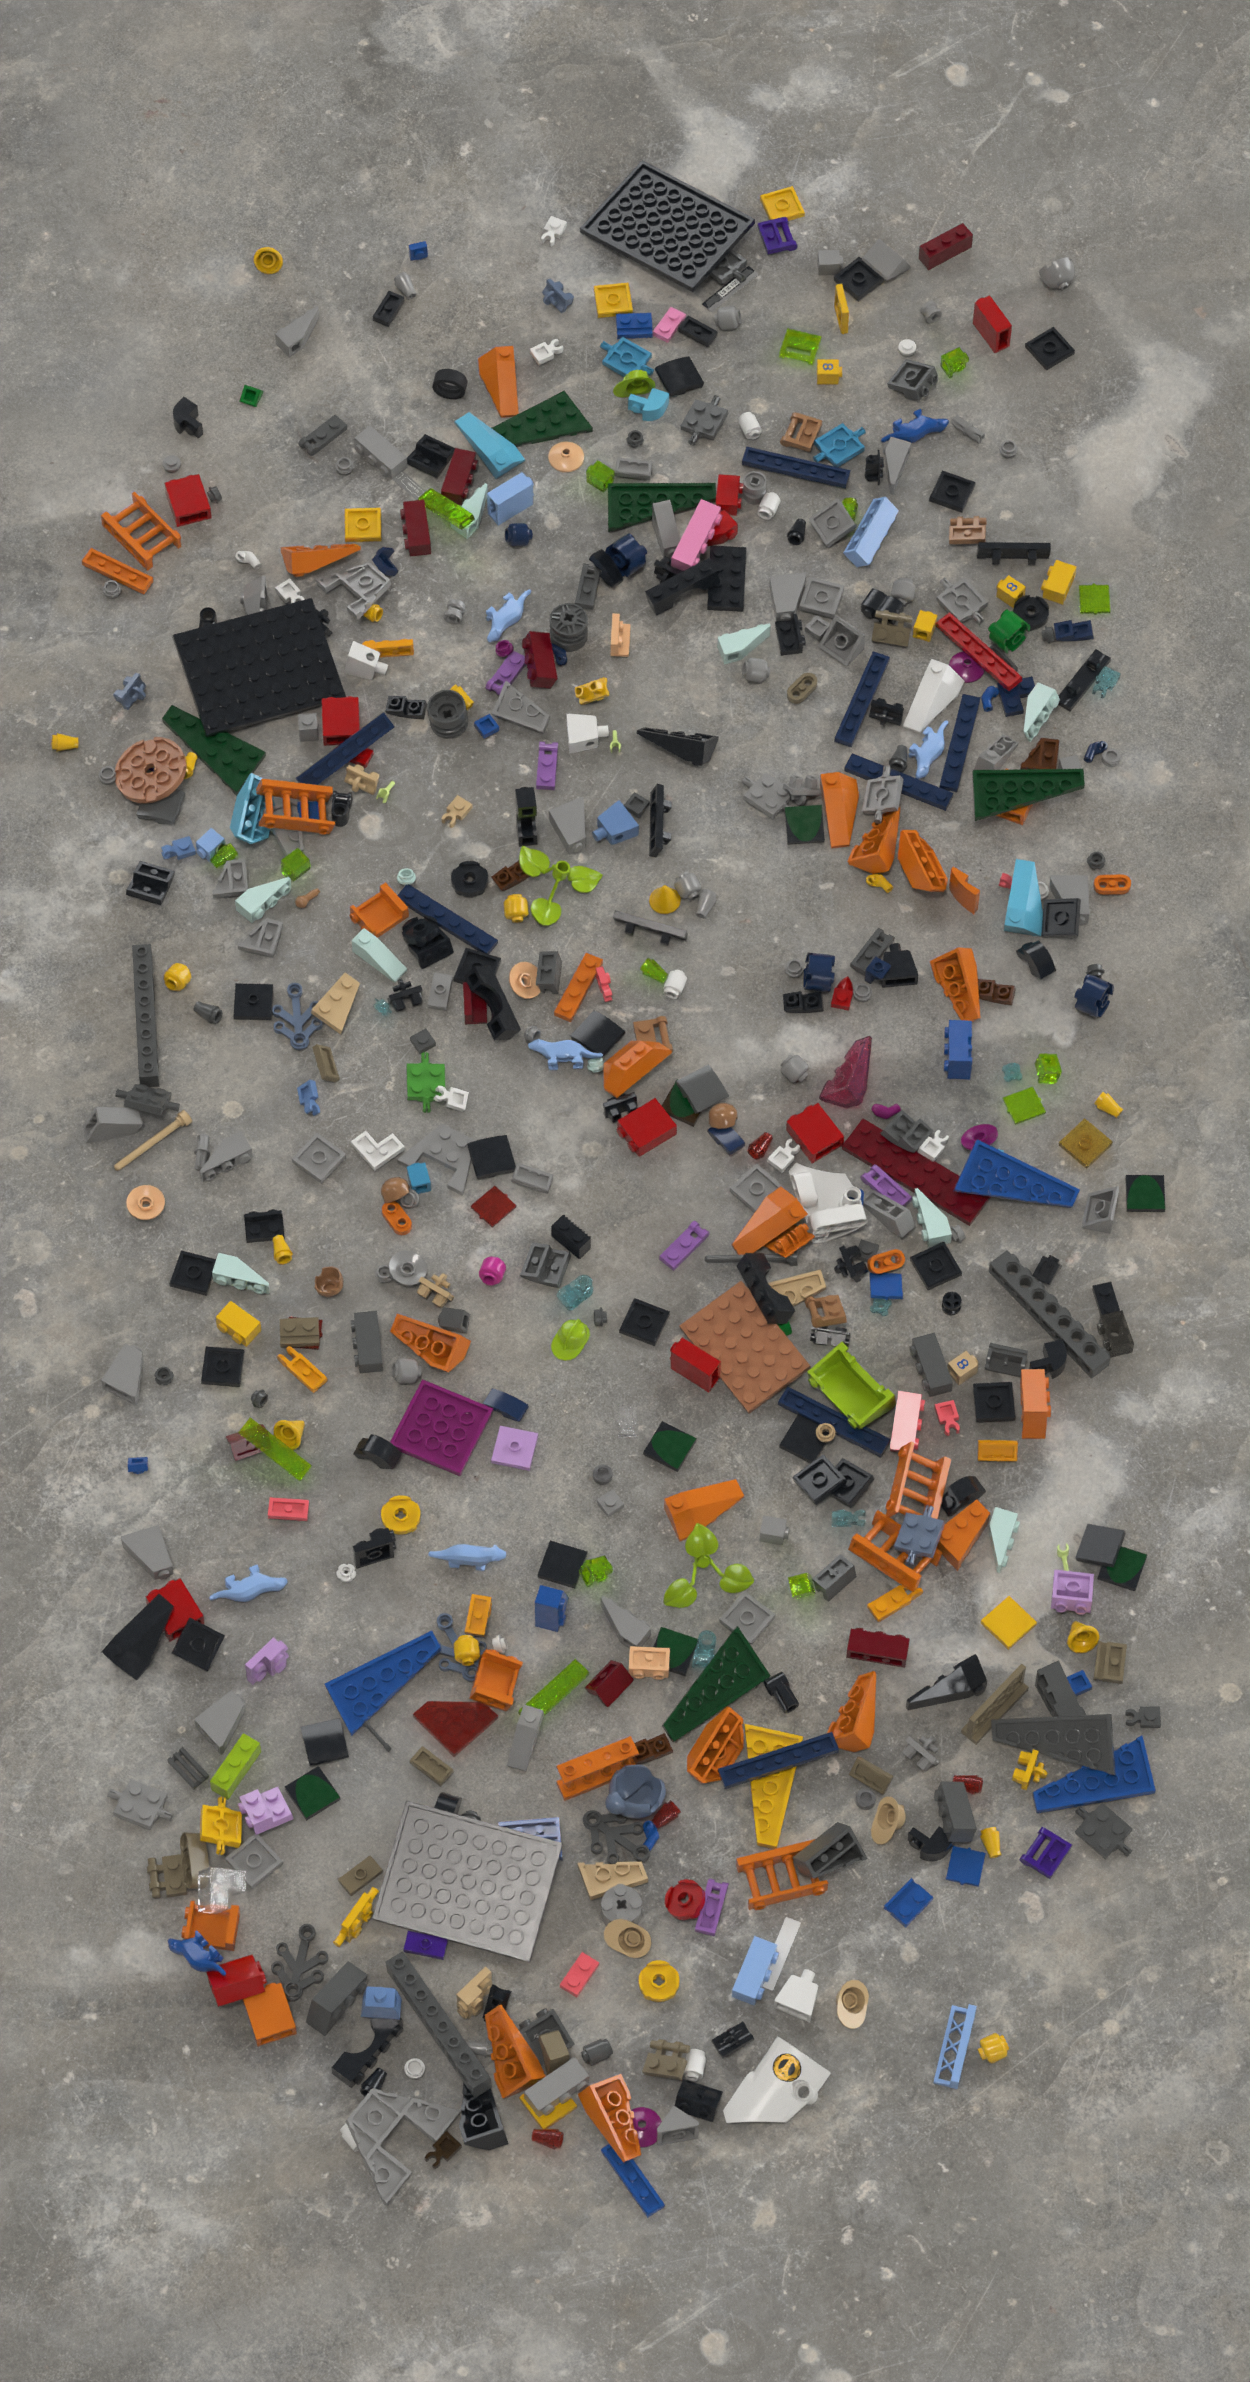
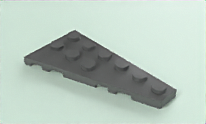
M1112 1714L991 1720L992 1740L1017 1746L1029 1751L1034 1749L1046 1756L1104 1771L1112 1775L1116 1774Z

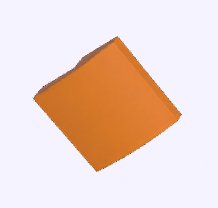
M952 867L949 889L955 899L965 909L975 914L978 910L980 890L968 883L969 876Z

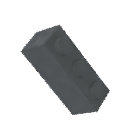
M377 1311L354 1313V1320H351V1330L356 1332V1337L352 1338L353 1349H357L358 1355H354L355 1367L359 1366L360 1373L383 1371Z
M935 1332L912 1338V1346L909 1347L912 1357L916 1358V1370L918 1374L922 1375L924 1391H928L929 1397L951 1392L953 1382Z
M941 1781L938 1789L935 1790L934 1799L939 1806V1816L942 1817L943 1831L947 1835L948 1842H971L977 1827L964 1782Z

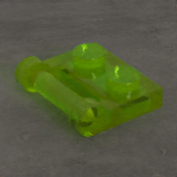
M787 328L779 357H787L814 365L822 336ZM787 348L810 353V356L793 351H788Z

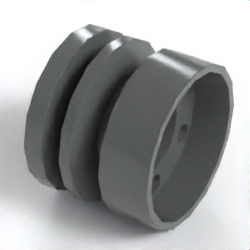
M573 603L561 604L554 608L550 614L551 642L565 649L566 652L577 651L587 642L588 617L586 611L581 606Z
M441 690L430 697L427 703V712L433 732L445 739L460 736L468 726V715L463 697L453 690Z

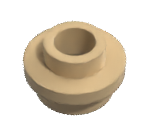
M823 1423L817 1427L816 1437L821 1442H830L835 1437V1428L831 1424ZM824 1431L829 1432V1435L824 1436L822 1433Z

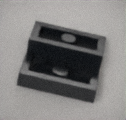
M689 356L668 361L655 368L669 396L685 394L687 389L702 388L704 385V381Z
M424 434L416 443L415 450L407 457V464L437 478L451 460L455 448Z
M140 861L133 872V879L126 889V895L161 905L170 888L175 871Z
M594 1010L570 1036L572 1041L585 1046L588 1051L602 1053L604 1057L625 1034V1030Z
M507 1135L484 1138L467 1144L477 1179L492 1178L496 1174L514 1172L516 1165Z
M340 1718L301 1727L309 1766L349 1757Z

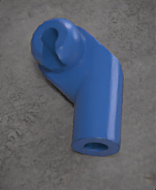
M987 687L981 696L985 712L993 710L991 699L999 694L997 687Z
M648 1820L643 1823L644 1833L647 1838L643 1845L647 1846L649 1851H651L659 1839V1833L656 1825Z

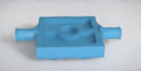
M624 337L614 345H610L605 341L601 343L600 348L608 351L607 356L602 360V365L623 377L632 370L646 371L649 376L653 374L654 369L646 365L652 358L651 352Z
M844 423L838 425L814 440V445L820 450V453L813 456V460L818 463L825 458L834 467L841 466L864 451L865 446L859 441L858 437L866 433L865 429L861 427L853 432Z

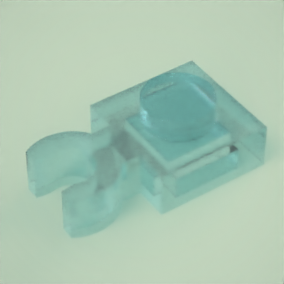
M1104 666L1096 678V685L1093 687L1092 694H1095L1096 691H1102L1101 698H1105L1107 689L1112 691L1120 679L1121 673Z

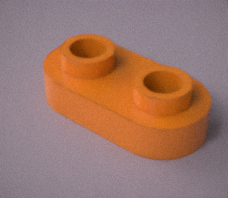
M1123 874L1099 875L1095 878L1093 887L1098 894L1102 895L1126 894L1131 888V880Z
M396 1201L384 1203L382 1215L393 1231L398 1235L408 1234L412 1229V1222L406 1212Z
M893 1249L871 1256L868 1259L867 1267L871 1273L881 1274L902 1267L905 1262V1256L902 1251ZM892 1256L895 1257V1263L891 1261ZM875 1261L878 1263V1268L874 1266Z

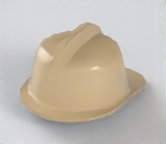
M884 1797L879 1802L871 1828L872 1839L877 1844L883 1845L892 1838L895 1830L900 1829L905 1823L906 1814L904 1806L898 1804L893 1797Z
M615 1919L609 1922L604 1930V1940L607 1945L629 1957L641 1958L650 1950L652 1943L649 1933L641 1926L628 1920Z
M859 1980L847 1981L836 1996L839 2021L850 2029L860 2027L866 2016L869 1994L866 1986Z

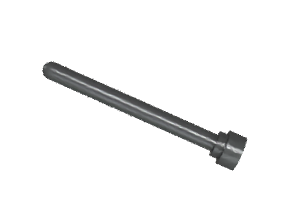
M797 1250L786 1258L779 1254H764L768 1262L785 1261L789 1265H797ZM744 1254L707 1255L704 1260L707 1263L739 1262Z

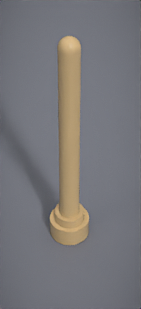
M185 1110L179 1112L174 1122L114 1165L115 1170L119 1171L178 1127L188 1126L192 1123L189 1114Z

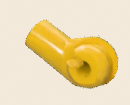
M872 874L866 877V883L869 886L882 887L886 893L893 889V886L881 874Z

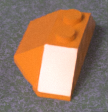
M902 830L899 839L898 860L912 888L930 892H944L948 878L934 850L919 836L917 830Z
M630 1041L604 1062V1090L618 1098L667 1058L672 1051L659 1042Z
M727 1706L707 1723L687 1756V1772L701 1784L721 1780L718 1769L734 1764L744 1747L743 1718L732 1708Z

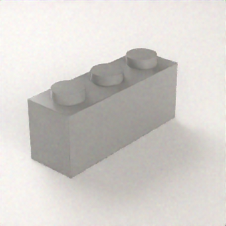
M367 427L354 438V447L357 453L364 455L371 465H375L384 476H388L391 480L407 468V457L373 427Z
M573 2057L524 2091V2099L538 2117L543 2114L546 2116L559 2103H566L572 2097V2094L587 2088L589 2075L578 2060Z

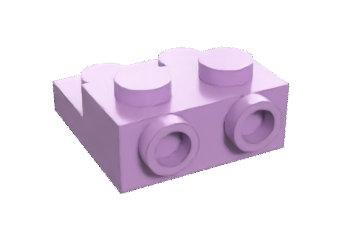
M1054 1570L1051 1609L1061 1613L1066 1610L1075 1611L1079 1615L1091 1613L1094 1574Z
M273 1637L245 1664L247 1680L253 1685L255 1682L261 1681L266 1676V1672L272 1677L276 1673L282 1672L286 1667V1659L289 1657L286 1653L288 1647L282 1641L278 1642Z
M278 1786L261 1794L257 1789L239 1797V1810L242 1815L246 1814V1824L249 1829L253 1828L256 1835L293 1820L292 1813Z

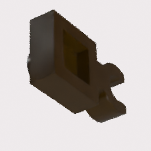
M446 2131L432 2145L435 2151L427 2153L425 2161L427 2162L429 2159L435 2158L436 2162L432 2167L436 2169L440 2166L442 2158L448 2162L462 2148V2144Z

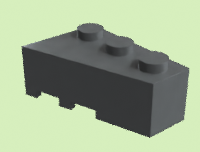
M1059 1660L1037 1670L1035 1687L1052 1717L1086 1715L1084 1709L1080 1707L1077 1701V1697L1069 1684Z
M839 1822L835 1823L793 1857L800 1873L811 1878H817L833 1872L842 1866L847 1867L852 1865L851 1863L868 1859L851 1827Z
M348 1961L313 1997L306 2023L326 2036L346 2009L353 2003L357 1995L364 1992L367 1987L366 1980L368 1974Z

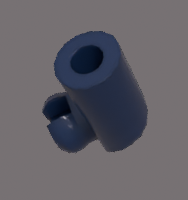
M551 642L556 663L560 666L565 665L568 660L566 650Z
M1105 741L1091 743L1084 756V761L1092 763L1095 755L1103 753L1108 748Z

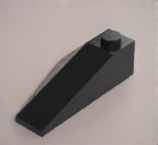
M158 1594L114 1636L102 1653L116 1666L135 1680H138L151 1664L152 1655L155 1648L159 1645L160 1636L163 1629L166 1628L174 1606L161 1594Z
M974 1654L953 1667L954 1671L948 1676L941 1675L938 1677L934 1686H925L908 1698L906 1709L913 1710L962 1700L974 1695H981L986 1690L987 1679L977 1655Z
M463 2082V2102L461 2105L459 2128L464 2144L488 2151L507 2145L508 2140L491 2088L474 2098Z

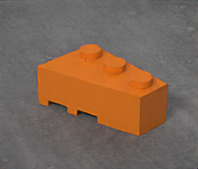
M1021 1369L1022 1439H1045L1047 1417H1051V1405H1047V1403H1050V1391H1046V1389H1049V1377H1045V1369Z
M977 1499L944 1525L937 1545L938 1550L943 1552L942 1555L957 1571L989 1523L990 1512Z

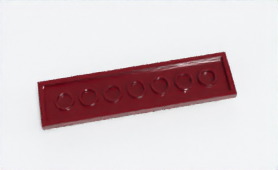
M862 1118L842 1145V1150L870 1167L876 1164L895 1182L913 1193L918 1188L935 1206L968 1226L973 1223L990 1200V1196L953 1191L959 1175L936 1161H931L918 1153L917 1150L913 1153L895 1145L880 1134L883 1131L882 1129Z

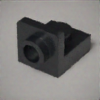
M1049 1255L1048 1258L1042 1256L1032 1276L1050 1285L1057 1271L1062 1267V1265L1058 1264L1060 1260L1052 1255Z

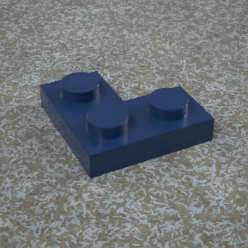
M1032 676L1022 678V682L1010 691L1005 689L1000 683H997L996 687L999 689V697L1005 717L1023 714L1024 709L1020 698L1028 697L1035 687Z

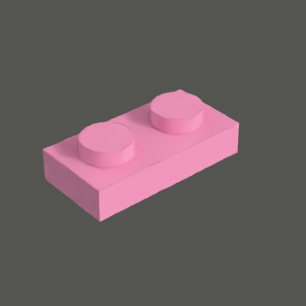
M670 307L654 329L653 336L668 343L678 330L680 324L685 320L686 314Z

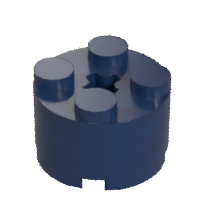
M630 533L609 545L605 550L618 567L622 577L630 576L646 564V548L640 545Z
M808 952L805 962L809 964H806L803 974L804 990L830 992L831 983H834L835 973L831 972L835 964V956Z
M1087 974L1082 988H1078L1074 998L1077 999L1075 1008L1095 1018L1101 1017L1109 1006L1110 1001L1108 997L1109 994L1113 995L1114 985L1094 975Z

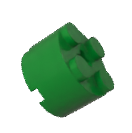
M1006 609L1001 614V618L989 626L988 631L990 632L989 639L1005 653H1009V650L1015 651L1025 641L1026 636L1024 634L1026 631H1030V625L1015 612Z

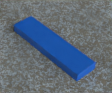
M610 2144L601 2149L602 2154L647 2218L665 2207V2204L633 2159L623 2162Z

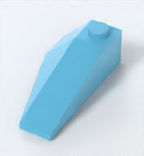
M470 412L454 422L495 479L525 461L514 444Z
M1016 859L1004 931L1041 937L1043 909L1035 862Z

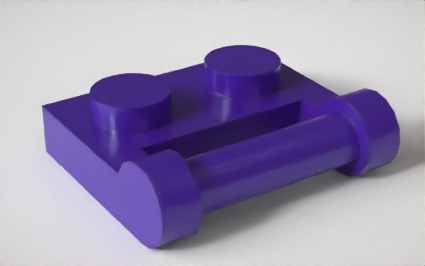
M787 217L757 224L767 255L797 249L798 245L793 240ZM777 227L782 228L787 242L782 241Z
M1041 1827L1038 1831L1039 1835L1026 1854H1022L1019 1860L1022 1864L1030 1866L1051 1879L1072 1848V1844L1048 1829ZM1048 1839L1050 1842L1036 1861L1033 1859V1856L1044 1840Z

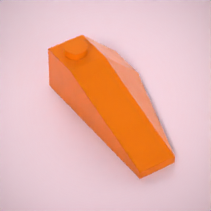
M840 772L820 774V790L831 848L850 846L859 800L857 780Z
M958 947L931 960L930 964L934 978L943 987L945 996L950 998L959 1018L972 1022L979 1019L980 1004L977 965L972 948Z

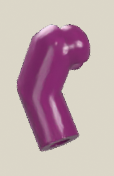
M897 1103L889 1108L881 1104H874L871 1110L877 1117L888 1119L899 1113L901 1108Z

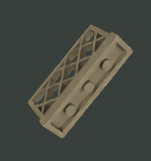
M1022 1663L969 1718V1722L961 1729V1733L975 1745L992 1729L991 1720L1001 1719L1028 1691L1029 1687L1024 1683L1026 1667Z

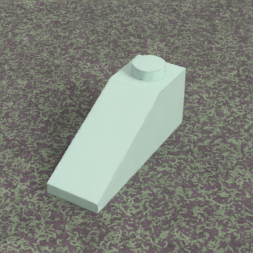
M365 928L352 939V952L394 983L407 971V968L395 955Z

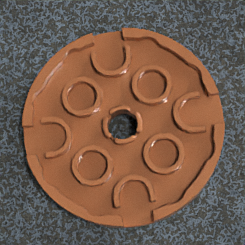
M154 737L152 740L138 741L130 746L119 758L115 767V783L122 795L130 801L136 803L159 801L170 796L183 781L187 769L185 755L174 741L167 738ZM154 768V772L147 773V770Z

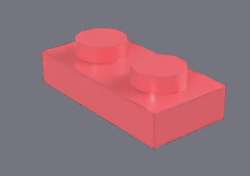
M270 1497L268 1519L308 1520L309 1500Z
M582 1952L560 1983V1988L577 1998L598 1968L599 1962Z

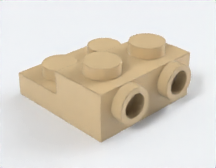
M486 1966L456 1994L457 2012L464 2019H470L473 2015L477 2016L483 2009V1997L490 1992L492 1986V1973Z

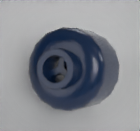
M512 523L505 529V541L512 547L527 546L529 540H532V530L529 529L526 523Z

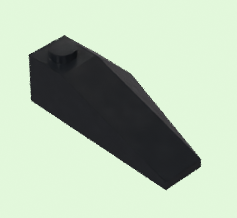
M647 727L637 730L638 735L683 760L692 762V765L702 766L703 763L710 761L719 736L702 733L685 735L683 731L670 732L668 734V730Z

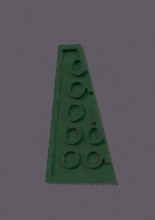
M565 390L492 427L494 431L516 447L529 442L535 444L555 440L565 435L575 436L577 433L585 431L586 433L593 432V427Z
M608 483V532L652 520L653 503L670 500L674 514L696 508L701 499L710 503L716 502V483Z
M173 705L170 706L162 717V722L176 736H179L184 741V744L191 748L197 757L213 773H216L226 786L228 785L233 790L236 796L249 774L256 771L266 756L265 751L227 732L206 737L199 718Z
M1084 769L973 770L975 821L1084 789Z
M738 1626L734 1628L662 1724L663 1729L672 1742H675L771 1676Z

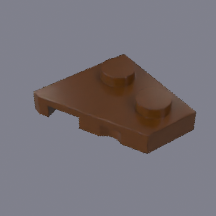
M1041 738L1036 747L1031 750L1025 762L1021 763L1020 769H1056L1060 740Z

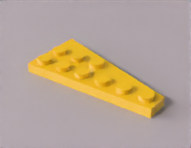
M744 1724L748 1759L803 1741V1736ZM796 1767L750 1781L758 1846L776 1849L778 1846Z

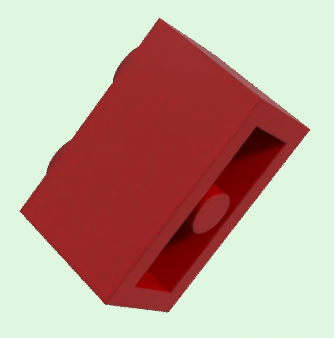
M719 474L716 505L721 507V512L725 510L729 515L737 516V509H741L742 498H739V494L743 493V483H740V476Z

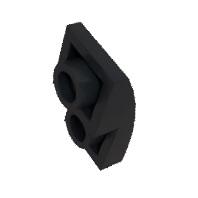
M603 549L590 556L589 560L602 571L599 577L606 584L613 588L623 582L624 579L618 567Z
M388 696L385 712L403 718L424 719L427 703L426 700H408L406 696Z
M801 991L783 994L785 1012L815 1013L824 1011L822 992L802 994Z

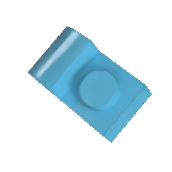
M652 388L648 399L630 394L628 410L634 413H641L643 421L657 420L663 416L668 407L669 393Z

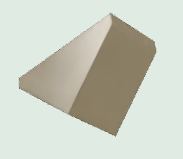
M559 2030L539 2035L547 2075L568 2062L570 2054Z

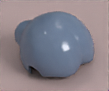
M643 1765L624 1766L622 1769L617 1770L610 1780L609 1794L605 1805L612 1814H621L632 1819L645 1818L653 1814L663 1803L666 1793L665 1784L661 1779L654 1777L651 1771Z

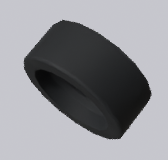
M441 369L435 373L432 388L437 395L446 399L456 400L465 395L468 380L463 373L457 370Z

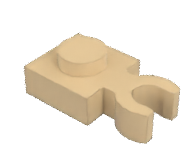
M457 795L447 807L448 813L442 816V823L444 824L446 820H451L449 827L453 828L457 818L462 821L473 808L472 804Z

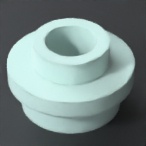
M408 868L400 870L397 876V881L403 885H410L416 880L415 873Z
M602 1057L591 1058L588 1060L587 1068L594 1073L600 1072L604 1068L605 1061H603Z

